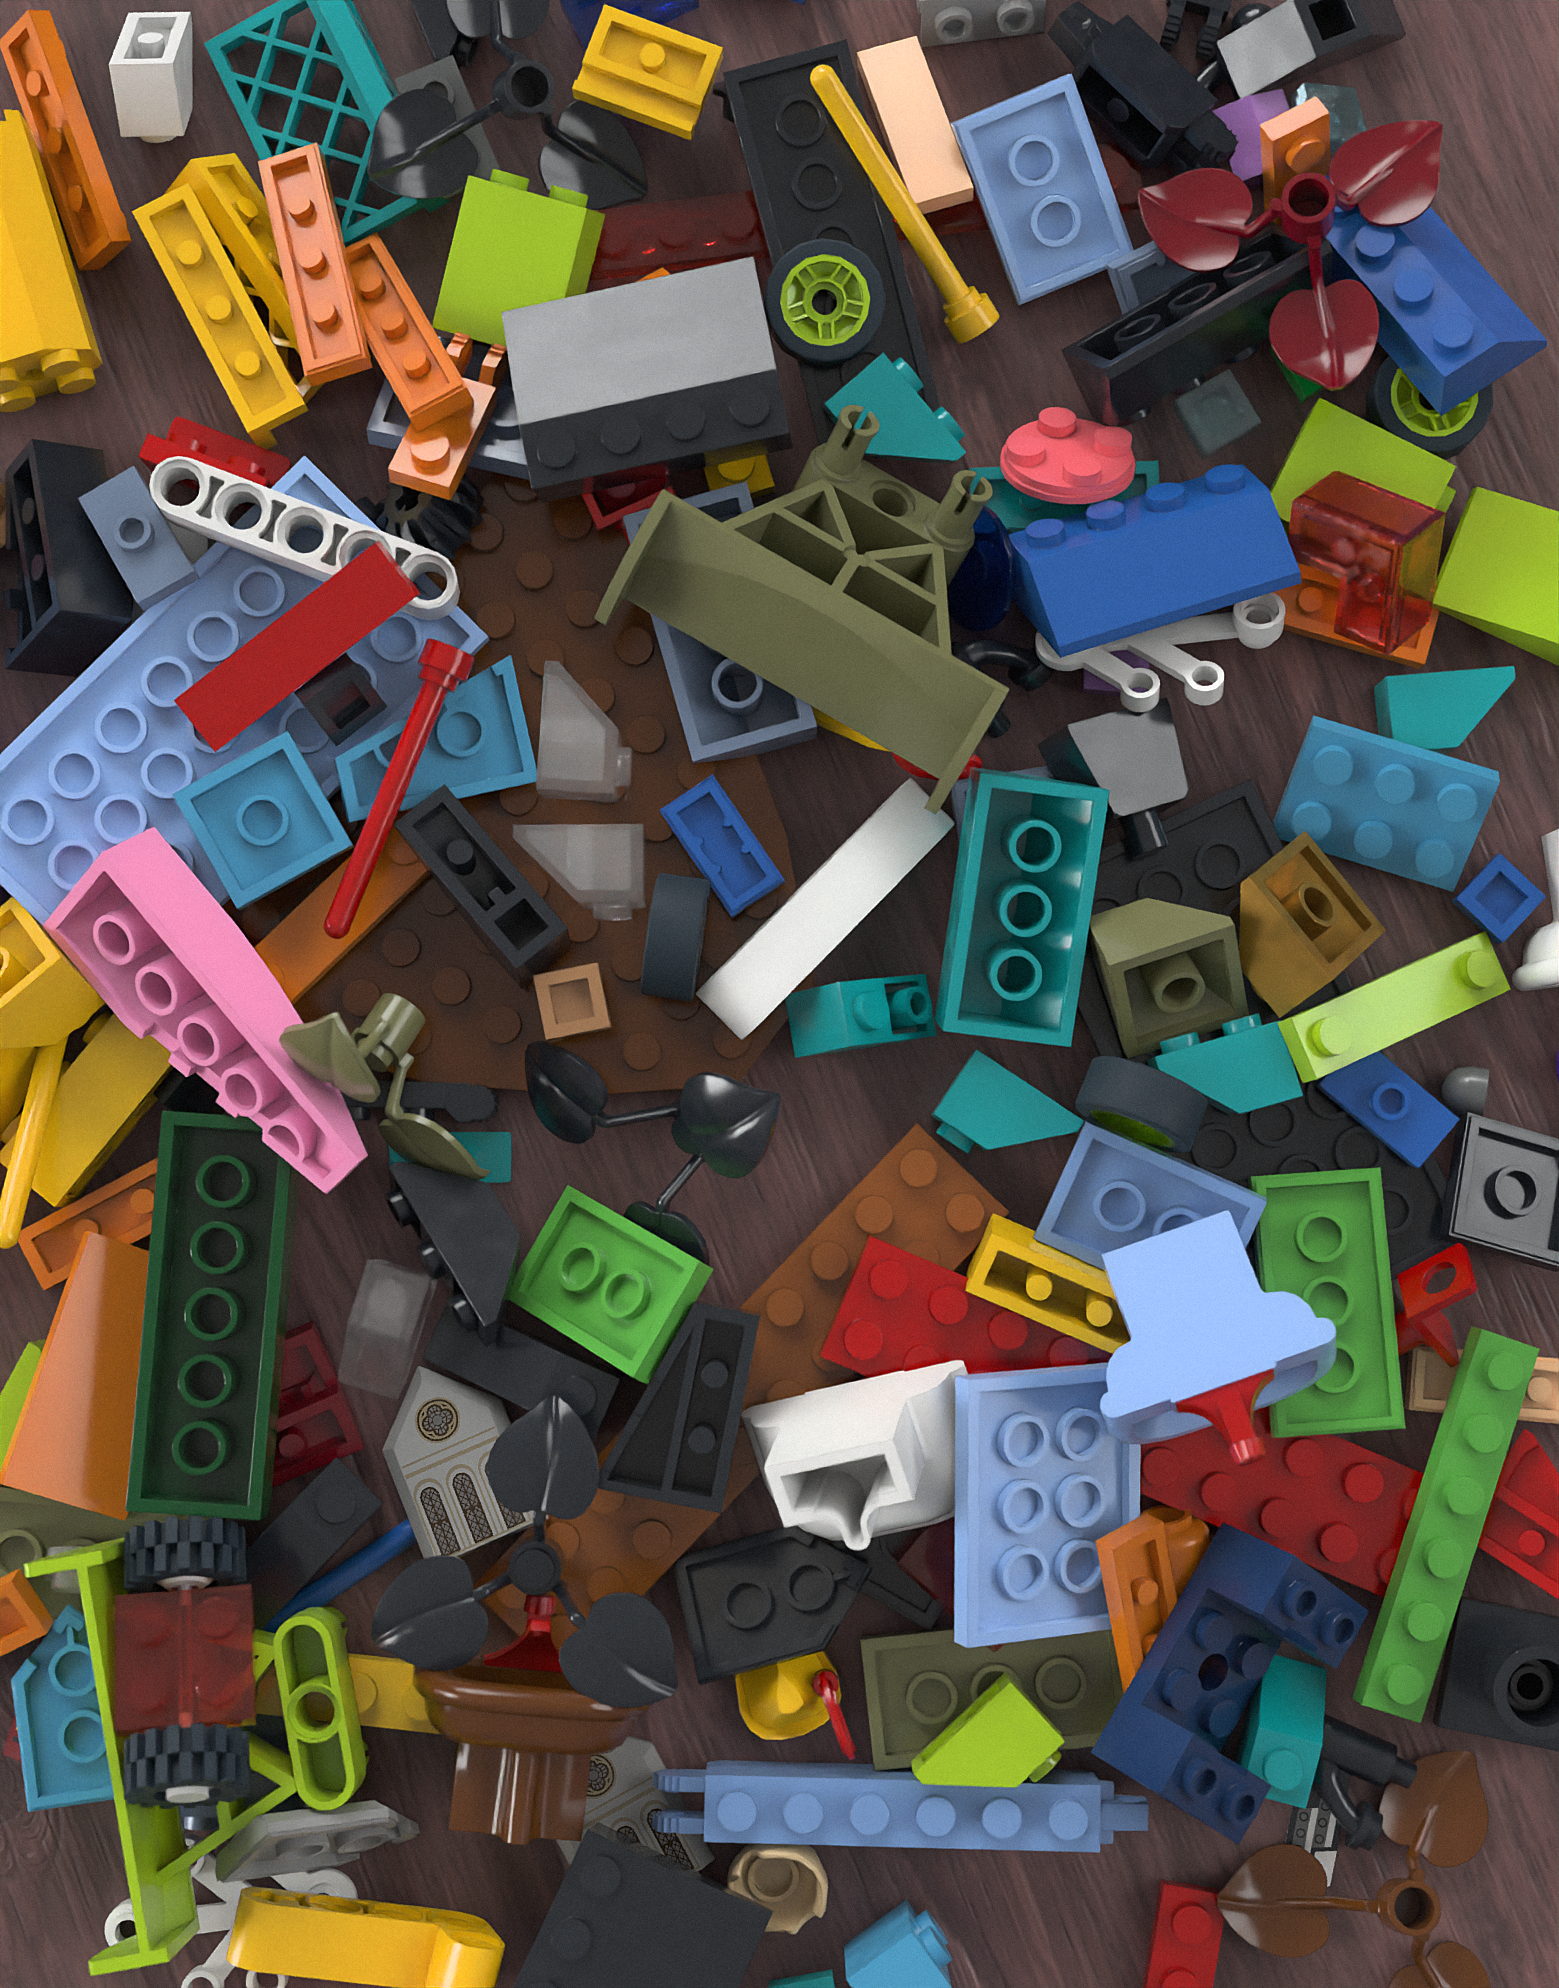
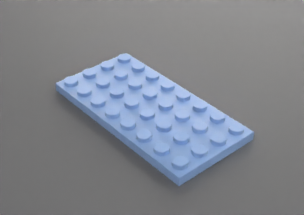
M305 455L271 488L380 530ZM255 503L232 527L240 530L252 528L261 518L262 507ZM310 525L300 527L291 537L290 548L298 553L313 552L323 542V530ZM217 541L193 564L200 577L198 580L147 609L0 754V885L43 925L101 852L155 827L222 907L231 897L172 794L288 731L327 800H329L340 789L333 759L411 713L424 682L418 678L422 667L417 664V661L427 638L444 642L474 656L489 641V637L457 605L447 616L436 620L420 619L398 610L345 651L388 706L381 713L336 747L295 693L292 692L215 752L174 700L324 583L313 577ZM366 549L358 552L352 560H354L357 556L363 553ZM424 573L416 577L413 582L420 592L416 597L421 600H434L444 593Z

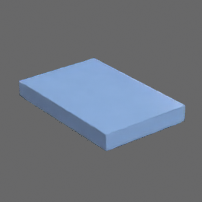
M1066 74L950 123L1013 296L1018 305L1106 270V264L1134 251L1072 74Z

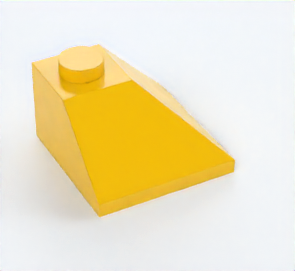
M12 896L0 907V1049L57 1045L72 1031L82 1027L92 1014L106 1002L42 925Z

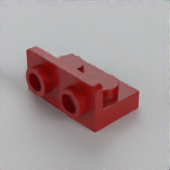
M180 416L174 418L166 439L148 433L138 456L152 473L156 466L165 459L182 456L197 460L270 489L292 468V463L286 456ZM183 479L176 482V484L197 492L200 490V484L195 480ZM245 502L236 507L248 511L255 503Z

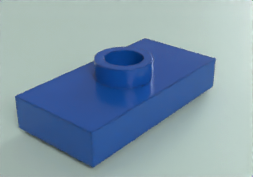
M713 774L659 810L703 877L710 881L711 889L731 918L785 883L784 878Z
M1379 1051L1321 1077L1315 1085L1413 1169L1420 1168L1460 1120Z

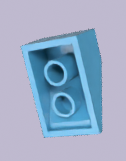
M905 1900L844 1945L846 1980L852 1988H952L947 1964L953 1960L946 1948V1945L949 1943L948 1939L928 1910H924L917 1915L908 1901Z

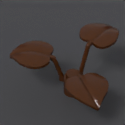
M1444 1751L1424 1756L1412 1762L1417 1765V1773L1409 1789L1390 1781L1385 1786L1378 1807V1812L1383 1814L1381 1831L1389 1840L1397 1844L1409 1846L1406 1854L1409 1875L1407 1878L1397 1877L1386 1881L1378 1890L1376 1899L1324 1896L1327 1889V1875L1319 1860L1304 1848L1292 1844H1274L1261 1848L1250 1855L1217 1895L1216 1904L1221 1915L1236 1934L1254 1947L1275 1956L1294 1958L1312 1954L1322 1948L1327 1942L1330 1926L1325 1909L1377 1913L1380 1921L1390 1930L1413 1936L1410 1953L1415 1964L1406 1965L1398 1969L1392 1976L1388 1988H1491L1484 1966L1478 1957L1463 1945L1453 1941H1445L1435 1945L1426 1956L1423 1953L1425 1942L1430 1939L1429 1932L1439 1922L1441 1903L1436 1892L1424 1883L1426 1873L1420 1868V1854L1426 1861L1437 1867L1450 1868L1459 1866L1471 1860L1480 1851L1487 1835L1489 1822L1488 1807L1480 1783L1475 1755L1469 1751Z

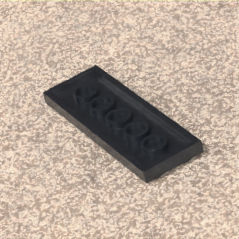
M847 39L723 72V81L772 269H774L782 256L798 244L825 238L845 241L862 251L869 257L881 274L886 295L883 322L869 346L850 361L828 367L803 364L796 360L819 446L827 443L835 427L833 421L823 411V405L882 353L892 363L901 357L913 369L924 385L917 392L918 395L933 412L940 407L891 211L810 81L811 72L815 67L819 65L830 66L868 125ZM823 289L819 290L818 294L813 297L812 306L817 313L828 315L835 310L837 300H834L832 296L827 294V290Z

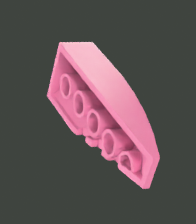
M155 827L101 852L42 927L128 1029L140 1039L149 1034L171 1052L168 1062L186 1077L194 1073L198 1074L219 1092L216 1102L234 1118L240 1115L248 1116L263 1129L262 1140L265 1144L325 1194L332 1191L368 1154L340 1090L333 1087L330 1082H323L310 1076L293 1062L280 1045L279 1037L287 1027L304 1023L276 978L235 922Z

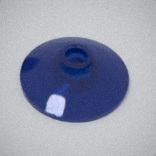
M984 505L973 525L974 544L950 586L947 588L949 613L958 624L971 631L990 630L1005 618L1013 600L1016 583L1015 556L1008 532L997 514Z

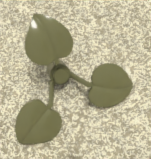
M382 994L361 1027H356L351 1036L338 1012L329 1014L314 1022L289 1026L282 1032L279 1037L280 1045L295 1064L315 1079L330 1082L333 1087L361 1102H374L381 1093L380 1087L370 1068L375 1071L385 1072L389 1066H394V1075L385 1108V1114L389 1119L383 1120L378 1127L380 1134L388 1145L410 1164L475 1180L487 1177L491 1170L480 1168L469 1152L446 1129L425 1117L404 1113L400 1107V1098L406 1073L415 1060L407 1050L426 1023L422 1012L411 1002L395 994Z

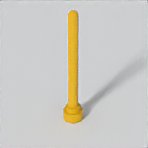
M828 65L815 67L810 76L812 86L945 298L946 303L943 305V309L947 316L944 319V323L958 344H961L982 334L1000 317L986 293L979 294L975 286L967 287L835 71Z
M69 1035L57 1045L38 1047L0 1198V1248L2 1249L13 1247L19 1239Z

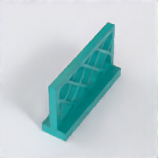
M279 0L204 43L260 160L291 150V147L298 149L313 144L295 138L305 105L332 113L322 146L319 145L325 157L327 170L332 159L359 167L349 201L333 196L336 207L345 210L340 226L345 248L372 233L382 231L423 207L430 213L451 201L450 198L444 200V197L414 199L402 196V198L380 210L361 205L370 179L367 172V164L375 123L382 109L399 93L353 0ZM309 7L317 22L309 48L283 41L282 38L288 19ZM269 29H271V30H270V33H269V36H266V35H263V34H262V33L268 31ZM248 41L265 46L255 79L235 73L226 55ZM325 41L332 55L322 52ZM278 51L305 58L295 91L268 83ZM318 63L339 68L344 77L336 103L308 95ZM242 86L252 88L249 99ZM265 93L292 101L282 133L262 128L257 119ZM352 96L359 110L348 107ZM345 117L366 123L370 131L362 158L335 150ZM268 140L278 143L275 154ZM358 214L367 216L366 218L355 223Z

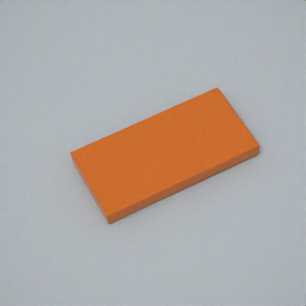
M84 1231L0 1470V1484L126 1521L129 1512L125 1511L149 1251L91 1231Z

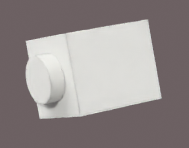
M191 12L128 13L109 62L121 137H140L146 142L161 143L172 140L176 136H184L193 109Z

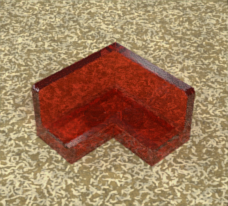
M1341 471L1331 472L1292 501L1288 541L1295 559L1340 578L1334 633L1388 656L1428 624L1432 611L1446 516L1445 512Z

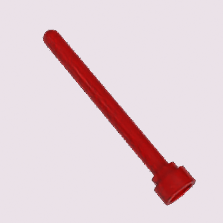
M427 638L417 661V664L422 667L418 678L424 682L324 921V931L333 939L345 937L350 930L447 692L455 693L458 683L465 684L470 674L475 658L454 646Z

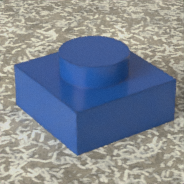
M1498 853L1479 870L1451 902L1483 932L1486 931L1488 937L1498 945L1503 943L1546 896L1503 855Z

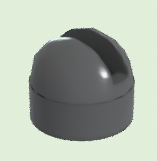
M1463 1066L1449 1073L1441 1086L1442 1099L1446 1106L1460 1116L1467 1112L1483 1116L1490 1069Z

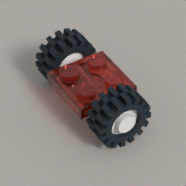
M189 1515L188 1520H179L177 1516L165 1517V1522L163 1523L155 1519L146 1521L145 1527L136 1525L130 1528V1532H126L124 1535V1591H127L128 1595L115 1596V1732L118 1737L130 1736V1739L124 1741V1799L128 1800L129 1804H140V1807L145 1808L160 1805V1809H172L174 1806H183V1809L195 1808V1805L204 1804L207 1807L218 1805V1801L229 1803L236 1801L237 1797H245L250 1792L249 1733L247 1731L242 1732V1728L236 1726L257 1725L254 1591L251 1584L244 1585L246 1584L245 1529L243 1526L238 1527V1523L235 1521L223 1522V1518L213 1516L208 1520H201V1516Z

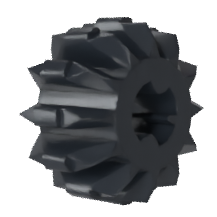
M465 473L452 500L394 483L386 485L389 491L387 497L379 501L375 506L380 515L375 525L381 531L438 552L453 560L456 558L457 549L463 543L473 542L470 532L484 520L479 512L484 498L478 492L477 486L468 479Z

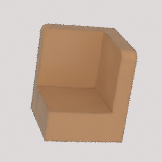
M598 962L533 975L545 1038L549 1043L561 1042L566 1037L611 1028L602 983L604 980Z

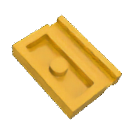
M604 4L583 58L582 69L578 79L574 81L572 87L573 97L692 140L696 123L703 112L723 60V47Z

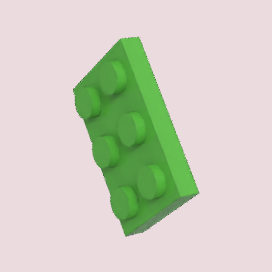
M567 1185L516 1273L508 1300L626 1374L648 1385L714 1269Z

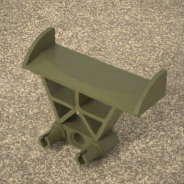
M848 405L840 411L838 421L827 443L817 446L811 452L792 492L721 523L663 489L620 563L594 619L606 625L624 599L655 615L938 778L939 781L924 808L936 815L1010 689L951 655L947 588L950 586L974 544L973 525L984 505L990 500L993 492L988 480L982 476L973 494L970 495L967 493V490L976 472L970 470L959 471L954 475L951 486L941 504L862 459L871 440L879 430V421L869 411L861 428L857 430L855 424L864 407Z

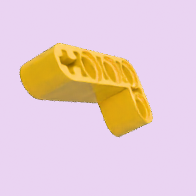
M247 1887L241 1889L226 1960L236 1967L255 1972L396 1988H496L505 1944L486 1920L468 1913L273 1888Z

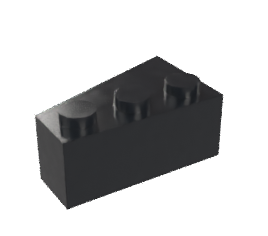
M31 439L5 471L6 550L17 552L18 589L9 588L6 590V610L18 611V647L16 649H6V670L77 677L132 619L133 595L129 588L126 587L123 577L78 499L111 479L107 476L103 450Z
M700 1300L695 1302L600 1469L598 1489L717 1513L722 1512L761 1315L760 1312Z

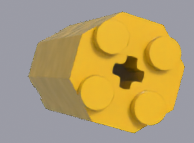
M3 109L6 121H0V411L16 412L34 405L36 402L35 397L58 390L63 394H73L90 389L96 384L93 371L103 363L32 129L19 110Z

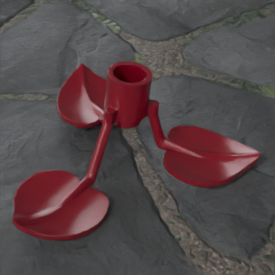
M1407 120L1380 125L1353 136L1340 146L1334 154L1328 171L1329 180L1325 176L1314 172L1296 175L1285 185L1282 199H1272L1270 201V208L1249 225L1246 224L1250 220L1253 211L1252 196L1249 189L1240 177L1230 171L1219 168H1199L1187 171L1163 183L1140 189L1138 200L1142 219L1152 241L1170 261L1188 271L1212 273L1224 270L1232 265L1238 255L1239 237L1253 238L1277 217L1281 218V225L1285 234L1293 241L1307 244L1313 290L1300 289L1292 291L1278 302L1270 317L1269 337L1271 346L1279 361L1290 371L1328 390H1341L1357 379L1369 363L1378 338L1379 314L1371 293L1362 283L1356 280H1340L1325 288L1321 240L1329 234L1333 227L1335 206L1343 211H1349L1357 205L1365 221L1372 225L1386 228L1404 226L1422 216L1433 202L1439 185L1443 126L1439 121Z

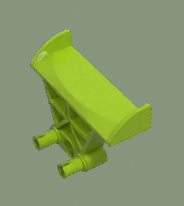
M124 1538L57 1553L23 1564L26 1578L77 1569L137 1934L102 1950L89 1959V1970L92 1976L169 1962L200 1930L190 1865L245 1828L258 1815L265 1814L296 1791H298L300 1798L308 1806L317 1810L330 1811L342 1806L362 1785L370 1755L365 1756V1750H368V1746L362 1740L345 1640L348 1627L343 1628L341 1623L346 1621V1618L340 1610L333 1607H309L287 1619L277 1629L276 1634L193 1613V1672L201 1719L194 1720V1723H204V1727L224 1724L226 1729L236 1726L242 1728V1732L247 1731L249 1733L250 1768L278 1785L247 1807H245L244 1797H237L236 1801L229 1803L218 1801L216 1810L219 1826L188 1848L186 1846L180 1806H174L172 1809H160V1805L145 1808L140 1807V1804H129L128 1800L124 1799V1741L130 1739V1736L135 1733L145 1734V1730L151 1728L167 1730L168 1726L165 1720L150 1629L179 1636V1609L140 1600V1596L131 1597L127 1594V1591H124ZM218 1646L259 1656L228 1695H226ZM274 1664L290 1755L243 1727L230 1722V1718ZM321 1692L332 1700L335 1708L333 1721L320 1723L308 1714L306 1709L308 1693Z

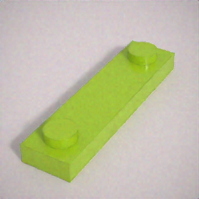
M1484 931L1302 1011L1277 1024L1302 1083L1321 1078L1511 989L1487 932Z

